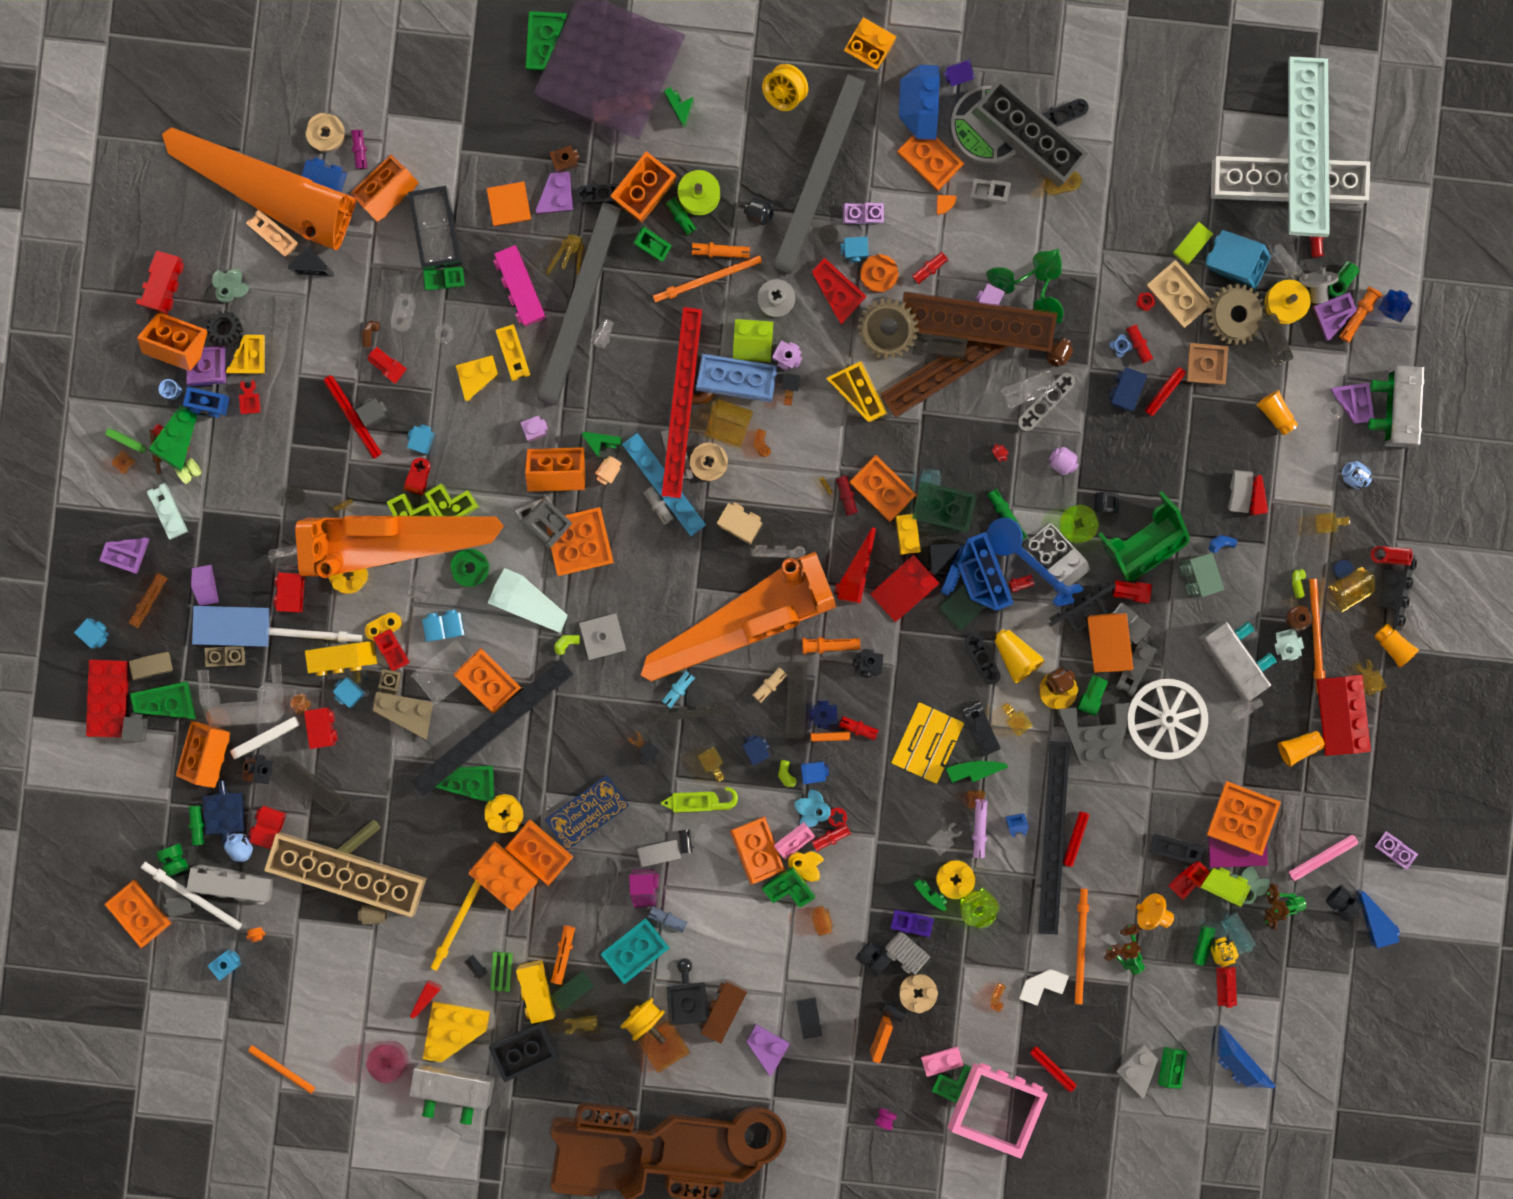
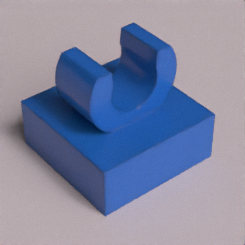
M1024 813L1006 817V824L1013 838L1015 833L1022 832L1023 836L1026 835V831L1029 828Z

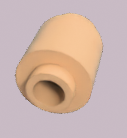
M608 456L596 471V480L604 485L607 483L612 484L621 469L620 465L622 463Z

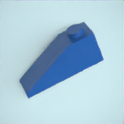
M1357 890L1358 899L1363 903L1361 909L1372 946L1381 948L1400 942L1398 926L1394 925L1391 919L1364 891Z

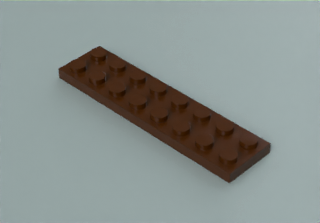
M904 291L903 302H906L905 308L911 307L910 314H916L913 320H918V324L914 325V327L919 328V331L915 333L1047 352L1052 351L1057 313Z

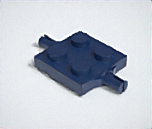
M226 780L217 781L218 793L202 796L206 834L222 835L223 846L230 834L245 831L242 792H226Z

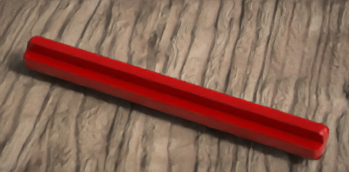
M332 375L327 376L323 380L372 458H378L382 454L381 450Z

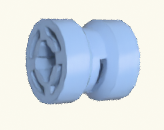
M166 379L160 383L159 393L164 398L176 400L182 394V387L176 381Z

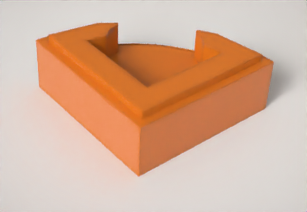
M937 195L936 215L948 212L954 206L956 196Z

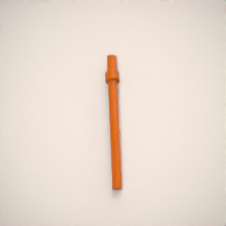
M760 255L677 287L671 286L666 288V291L653 295V299L656 303L667 298H675L677 294L762 263Z
M1309 579L1315 661L1313 676L1314 679L1325 678V670H1323L1318 585L1317 579ZM1316 680V692H1317V694H1318L1317 680Z
M1080 888V903L1077 906L1079 926L1075 1004H1083L1087 912H1089L1087 888Z

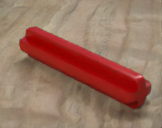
M1178 367L1146 407L1145 412L1149 416H1154L1185 376V370Z
M1080 811L1063 860V864L1068 867H1073L1090 816L1083 811Z
M1038 1047L1031 1050L1030 1055L1068 1092L1071 1093L1077 1085Z

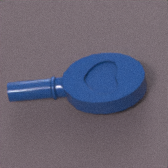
M960 545V548L957 550L940 593L947 596L950 592L954 591L960 575L957 563L964 549L963 545Z

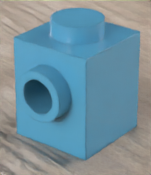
M867 237L844 238V243L840 244L841 255H845V260H849L850 263L861 262V259H867L869 256Z
M420 424V427L414 426L413 429H410L407 440H409L407 448L428 455L435 435L431 431V427Z
M89 618L74 632L90 648L102 647L107 641L106 637L109 635L105 631L107 628L104 624Z
M349 677L341 678L334 685L336 687L333 691L336 695L334 698L342 705L345 703L349 708L353 707L365 695V692Z
M229 949L210 963L208 967L220 981L241 965L240 957L235 951Z

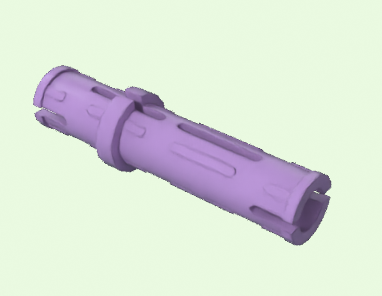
M976 799L975 828L972 835V840L974 841L973 857L979 858L980 855V858H984L985 841H987L986 816L988 801L982 799L981 804L980 799Z

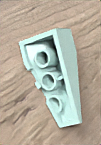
M506 568L501 573L488 601L491 605L561 633L568 616L523 575Z

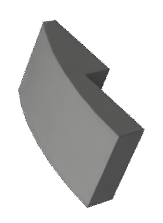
M1234 470L1230 485L1232 490L1228 506L1230 511L1249 512L1253 472Z
M677 840L637 849L641 868L681 859Z

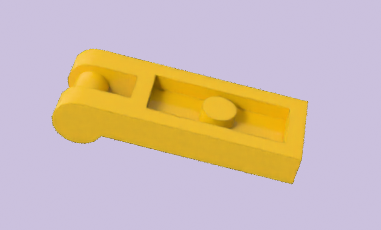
M512 324L497 329L496 333L512 381H516L522 376H531L515 325ZM520 363L522 369L515 371L514 365Z

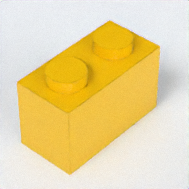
M916 514L896 516L900 555L921 552Z

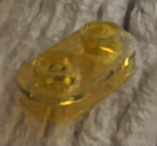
M1074 171L1064 184L1059 188L1056 186L1055 189L1050 188V183L1053 182L1046 178L1043 187L1049 195L1073 192L1081 186L1082 177L1078 172ZM1073 179L1075 181V184L1070 185L1068 183V180Z

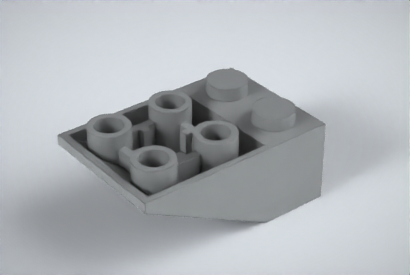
M1052 523L1048 524L1022 545L1032 557L1066 586L1073 585L1091 570L1087 560Z

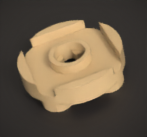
M320 113L313 116L307 124L306 138L314 149L322 153L338 149L345 140L344 126L334 115ZM323 128L326 130L330 129L328 137H321Z
M700 444L691 454L690 468L693 474L703 481L717 480L727 470L728 458L726 452L716 444ZM706 457L714 459L712 467L704 466L703 463L706 461Z
M912 974L902 981L899 996L906 1009L916 1013H923L934 1006L938 991L934 981L925 974ZM914 989H923V996L915 998Z

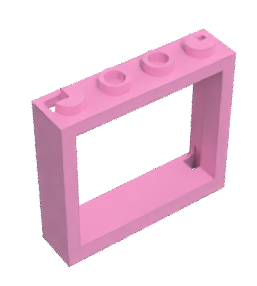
M973 1063L948 1128L953 1133L1022 1158L1048 1094L1037 1083L1030 1085L1025 1083L1026 1080L1019 1076L1012 1078L1008 1076L1009 1073L998 1069V1071H994L987 1064L981 1063L979 1065ZM981 1075L1036 1096L1016 1145L961 1124Z

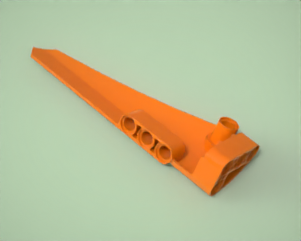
M171 127L162 133L169 155L302 235L305 239L333 250L340 248L355 209L356 199L354 197ZM315 229V235L312 237L311 233Z
M345 516L342 518H305L298 521L295 527L298 570L301 576L328 578L341 573L490 544L504 526L496 516Z
M816 552L804 555L796 560L793 558L784 560L782 568L706 619L647 655L641 676L649 681L657 680L799 625L800 621L836 608L833 594ZM791 567L796 568L793 572L787 571Z

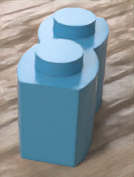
M456 609L445 611V615L438 616L437 613L427 614L426 618L422 619L426 642L465 635L461 612L457 613Z

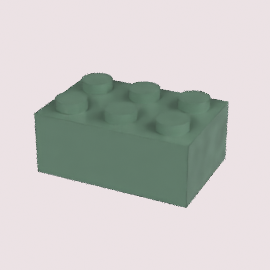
M1213 553L1199 555L1180 562L1179 571L1181 576L1186 579L1185 589L1187 594L1191 595V598L1204 597L1225 590Z

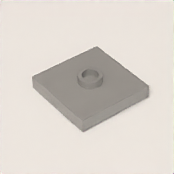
M617 613L579 623L589 660L626 651Z

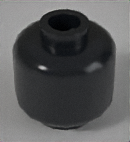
M753 198L750 203H746L744 214H746L748 222L765 225L767 222H771L774 209L771 207L770 202Z

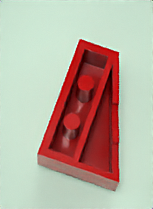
M156 251L148 273H150L148 282H144L142 289H145L142 299L137 298L136 304L145 309L167 315L168 311H171L173 307L172 297L179 286L177 279L179 274L183 272V259Z

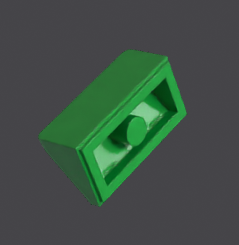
M1206 925L1201 926L1192 962L1195 964L1206 965L1216 931L1215 928Z
M1164 1047L1158 1078L1159 1085L1166 1088L1181 1089L1187 1050Z

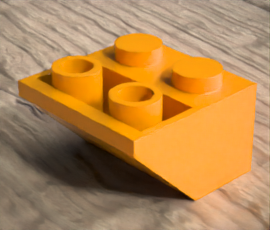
M863 17L845 47L844 52L877 70L894 45L896 36Z

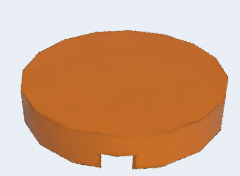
M883 254L867 258L862 264L860 271L861 281L867 289L876 293L890 290L896 284L898 278V268L895 261Z

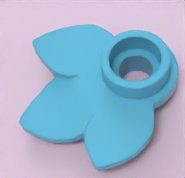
M810 789L808 798H802L795 802L796 810L803 815L800 825L804 822L808 827H814L819 821H825L830 816V807L824 803L823 796L816 790ZM819 808L823 812L822 815H819L818 813Z

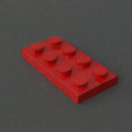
M89 660L87 737L122 738L124 717H127L129 661Z

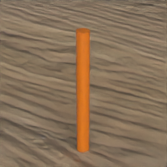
M251 1045L248 1050L249 1053L310 1094L313 1093L316 1087Z

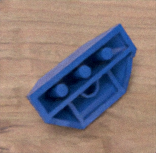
M919 65L900 79L899 118L916 139L936 140L940 80L939 66Z
M984 532L967 539L957 565L971 600L995 611L1014 604L987 533Z
M1220 1025L1218 1027L1217 1055L1220 1058L1218 1062L1225 1070L1229 1068L1234 1073L1231 1077L1238 1085L1242 1082L1246 1087H1276L1232 1035Z

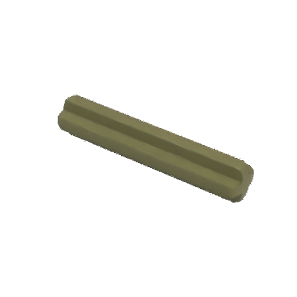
M372 820L337 850L350 854L381 828L377 821Z

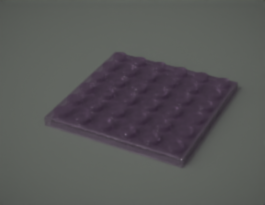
M576 0L534 91V95L639 140L682 46L685 34L605 0Z

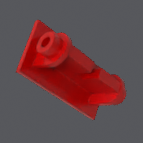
M1217 967V1006H1225L1226 1008L1237 1006L1236 967Z

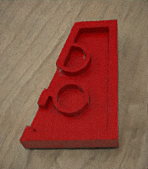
M826 258L812 271V275L840 325H842L867 296Z

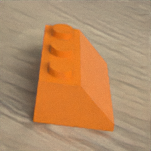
M646 151L610 197L629 215L642 224L675 183L677 176Z
M391 154L350 194L379 222L387 216L392 208L400 204L408 192H412L419 182Z
M158 312L140 333L137 340L143 354L191 371L201 359L207 330Z
M585 447L527 449L525 472L527 492L585 490Z
M191 720L176 776L195 785L215 788L216 782L219 779L221 764L224 761L225 750L229 743L230 732Z

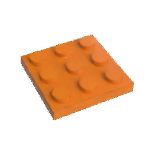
M601 507L564 515L572 522V525L551 547L557 576L614 563ZM546 526L547 534L551 536L554 532Z
M1226 781L1206 836L1262 856L1281 802Z

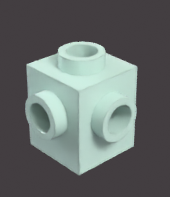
M1295 629L1276 633L1277 643L1275 644L1277 655L1281 654L1282 660L1287 659L1291 661L1297 659L1298 656H1302L1303 641L1301 637H1297Z

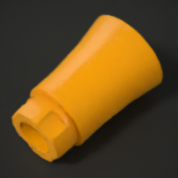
M1279 390L1269 394L1256 405L1282 435H1286L1297 427L1298 424Z
M1389 624L1382 627L1374 636L1399 668L1405 665L1419 651L1418 648L1408 642L1395 629L1393 630Z
M1314 731L1291 740L1279 742L1278 749L1285 764L1291 767L1298 761L1323 749L1325 744L1320 733Z

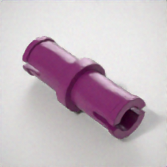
M358 129L351 130L353 142L351 150L354 153L355 169H367L365 153L367 147L364 145L363 129H359V131Z

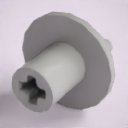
M1320 267V272L1305 273L1299 278V282L1303 286L1310 287L1312 303L1327 302L1329 300L1328 285L1338 281V275L1333 272H1326L1325 267Z
M780 279L769 280L759 289L757 296L758 305L766 315L782 317L788 314L794 307L795 292L786 281Z

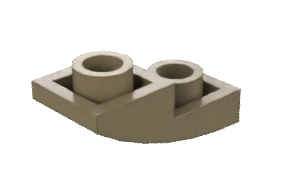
M244 646L205 648V667L245 665Z
M169 652L129 661L132 680L149 678L153 675L173 671Z
M382 669L378 692L398 696L402 673Z

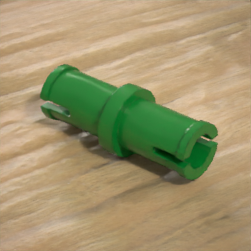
M676 197L666 203V206L675 217V222L680 224L687 236L697 229L687 216L688 212L683 210Z
M201 805L189 806L190 824H188V828H191L192 845L204 844L202 829L204 822H202Z

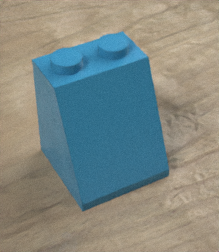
M1222 230L1221 234L1217 235L1214 241L1213 251L1206 258V265L1210 271L1240 285L1245 284L1247 288L1252 287L1253 291H1256L1271 259V255L1264 244Z

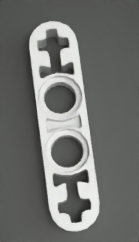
M295 716L232 749L230 752L235 760L295 729L301 724Z

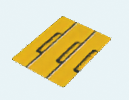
M918 703L892 760V764L931 782L938 783L964 723L929 706Z

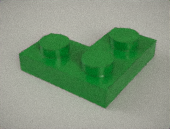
M794 866L762 886V890L772 903L789 894L797 906L801 908L815 899V894Z
M964 1064L957 1081L939 1073L931 1091L957 1103L972 1067Z

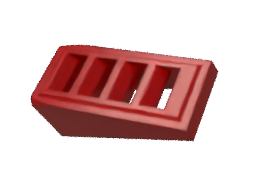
M1261 475L1254 476L1250 516L1268 513L1263 477Z
M431 980L426 982L410 1014V1018L414 1019L441 990V985Z

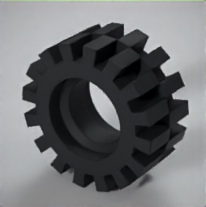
M221 310L217 311L218 315L213 313V318L209 317L207 319L209 323H206L205 326L208 337L218 347L223 345L224 348H228V344L232 347L234 346L233 342H239L238 337L242 338V324L234 313H229L227 310H224V313ZM223 323L231 325V331L226 335H220L217 332L218 327Z

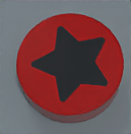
M835 807L830 810L828 820L831 825L840 827L846 823L847 814L844 809Z

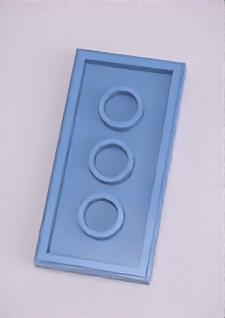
M702 354L696 391L772 402L778 366Z
M193 606L192 644L268 647L270 608Z

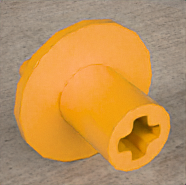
M1157 893L1149 895L1136 907L1138 909L1137 921L1142 929L1152 930L1158 925L1168 928L1174 921V914L1166 910V900Z

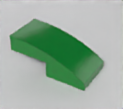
M463 267L423 271L424 291L464 287Z

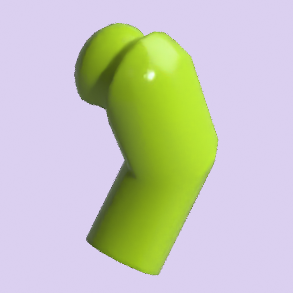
M1303 569L1295 570L1292 573V587L1295 598L1305 596L1301 579L1306 578V573Z
M563 635L554 645L555 653L563 655L568 645L580 644V635Z
M781 760L778 777L784 786L788 788L794 787L797 780L788 772L790 761Z

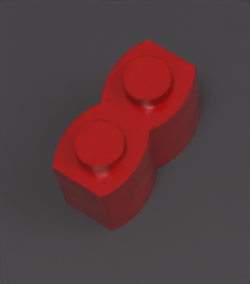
M266 805L258 808L255 815L257 823L255 827H251L248 835L251 838L250 843L271 850L275 835L281 831L287 813Z

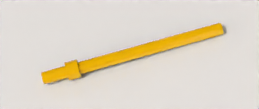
M474 881L442 945L438 947L437 955L430 967L431 969L437 971L443 958L447 957L449 953L448 948L481 886L478 881Z

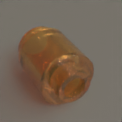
M824 906L813 908L814 912L810 913L814 930L818 936L832 933L833 923L829 909H825Z

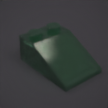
M921 481L912 519L967 533L977 495Z

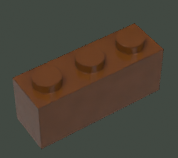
M728 979L725 983L721 982L717 993H719L717 999H713L708 1007L710 1011L708 1022H702L699 1025L702 1028L700 1034L720 1044L747 994L746 988Z

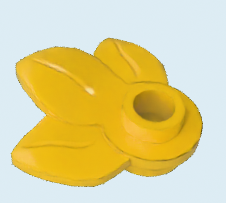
M809 851L805 854L796 852L788 858V865L790 868L794 866L803 879L814 882L820 879V873L816 866L824 859L816 852ZM800 860L801 863L799 865H795V861Z

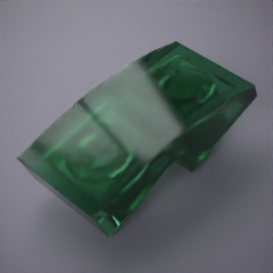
M582 971L550 997L562 1012L590 991L594 985Z

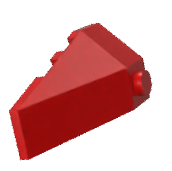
M871 528L842 577L840 584L836 583L834 594L837 595V599L857 604L861 603L866 581L865 575L869 566V556L871 555L876 528Z

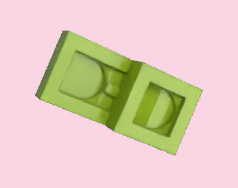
M1198 222L1173 254L1188 265L1213 233Z

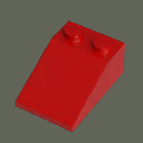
M913 555L871 592L870 595L894 622H897L940 583Z

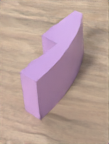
M884 203L843 204V224L884 223Z
M1387 831L1375 846V848L1406 870L1418 855Z

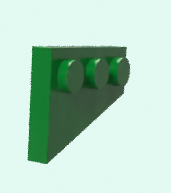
M529 11L526 70L546 71L568 16L567 13Z
M180 405L148 451L182 472L197 415L190 412L183 405Z
M188 681L130 694L134 713L196 719Z
M493 765L460 767L436 786V788L491 802L495 799Z

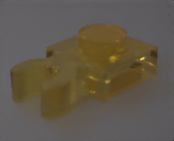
M1365 660L1367 663L1366 669H1363L1361 664H1357L1356 667L1359 672L1363 673L1364 689L1367 695L1371 696L1387 688L1379 670L1372 671V662Z

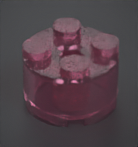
M396 1041L379 1043L367 1058L366 1066L369 1074L375 1080L385 1084L397 1080L408 1066V1053L405 1047ZM389 1058L391 1062L387 1065L385 1061Z

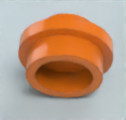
M262 927L250 929L247 931L246 939L251 940L252 943L263 940L262 937L266 933Z

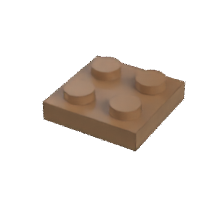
M1190 343L1186 382L1225 385L1229 346Z

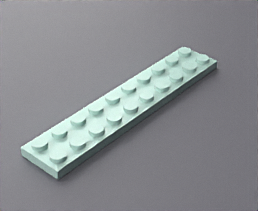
M1289 57L1288 60L1289 235L1329 236L1328 59Z

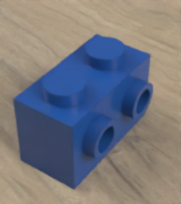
M316 157L306 160L302 177L342 192L348 174L342 171V167L331 164V166L326 165L324 160Z
M187 387L183 406L188 407L190 412L200 414L201 411H206L208 416L219 418L220 415L226 416L230 397Z

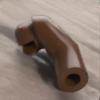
M368 321L362 330V347H371L372 332L380 330V323L378 321Z
M702 391L701 394H693L692 404L708 403L715 393Z

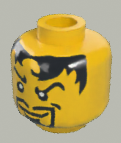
M1226 937L1215 940L1216 944L1210 948L1214 962L1221 965V967L1235 964V960L1238 959L1239 955L1234 941L1226 940Z

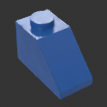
M824 761L801 763L803 784L826 781L825 777L829 776L828 765H824Z

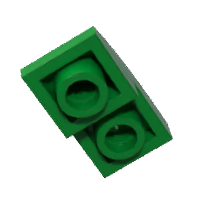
M917 879L913 882L927 901L942 911L947 910L945 907L947 901L942 893L938 895L934 891L929 894L928 892L931 889L926 881L921 882L920 879Z

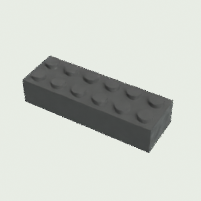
M1000 78L971 112L1058 188L1066 182L1088 154Z

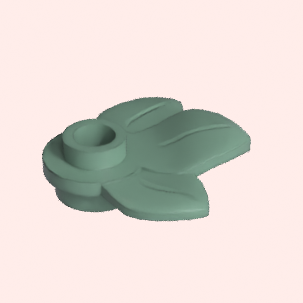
M231 269L226 274L220 270L214 273L212 284L216 288L215 295L220 302L228 303L233 298H241L248 292L250 287L247 284L241 283L242 273L240 269ZM227 290L228 293L223 295L222 292Z
M1253 866L1244 869L1240 876L1249 880L1247 884L1252 886L1249 891L1250 896L1245 899L1243 904L1253 903L1257 896L1264 895L1269 887V879H1258L1257 872ZM1232 874V877L1237 878V876H1239L1236 874Z

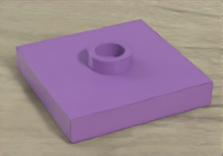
M223 345L222 347L210 346L203 348L201 359L191 371L186 370V384L188 387L226 383V355Z

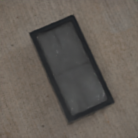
M447 186L408 192L421 268L425 271L462 265L450 193Z

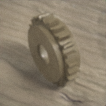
M1231 284L1226 285V289L1224 287L1219 289L1220 293L1214 292L1213 294L1216 298L1209 299L1212 304L1207 305L1206 308L1210 312L1205 313V316L1210 318L1206 323H1211L1212 325L1209 331H1215L1213 336H1220L1219 341L1226 339V344H1231L1232 342L1233 345H1238L1239 342L1240 344H1246V340L1248 342L1252 341V336L1257 337L1258 333L1256 331L1263 330L1260 324L1266 323L1262 317L1267 315V313L1262 312V309H1265L1266 306H1261L1260 303L1263 301V298H1257L1259 293H1252V287L1246 290L1245 284L1241 285V287H1239V284H1234L1233 287ZM1237 305L1243 306L1247 312L1246 319L1240 323L1233 321L1231 318V310Z
M889 297L887 302H885L884 298H881L880 303L874 300V306L870 304L867 306L869 311L863 310L862 314L865 317L859 318L862 324H858L857 328L862 329V331L858 333V336H863L860 342L867 343L865 349L870 347L872 349L871 354L876 351L878 352L877 357L884 354L885 359L891 354L894 359L896 353L902 356L903 350L909 351L908 345H914L912 339L916 340L918 337L914 333L919 331V328L914 327V325L918 324V320H913L916 314H910L912 308L906 309V302L900 305L898 304L899 299L892 302V298ZM891 318L896 321L898 328L894 334L887 335L882 332L881 323L884 319Z

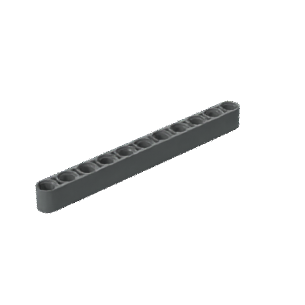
M850 74L847 75L773 268L788 274L793 272L866 80Z
M605 202L602 204L539 392L538 400L555 406L558 404L622 213V208Z

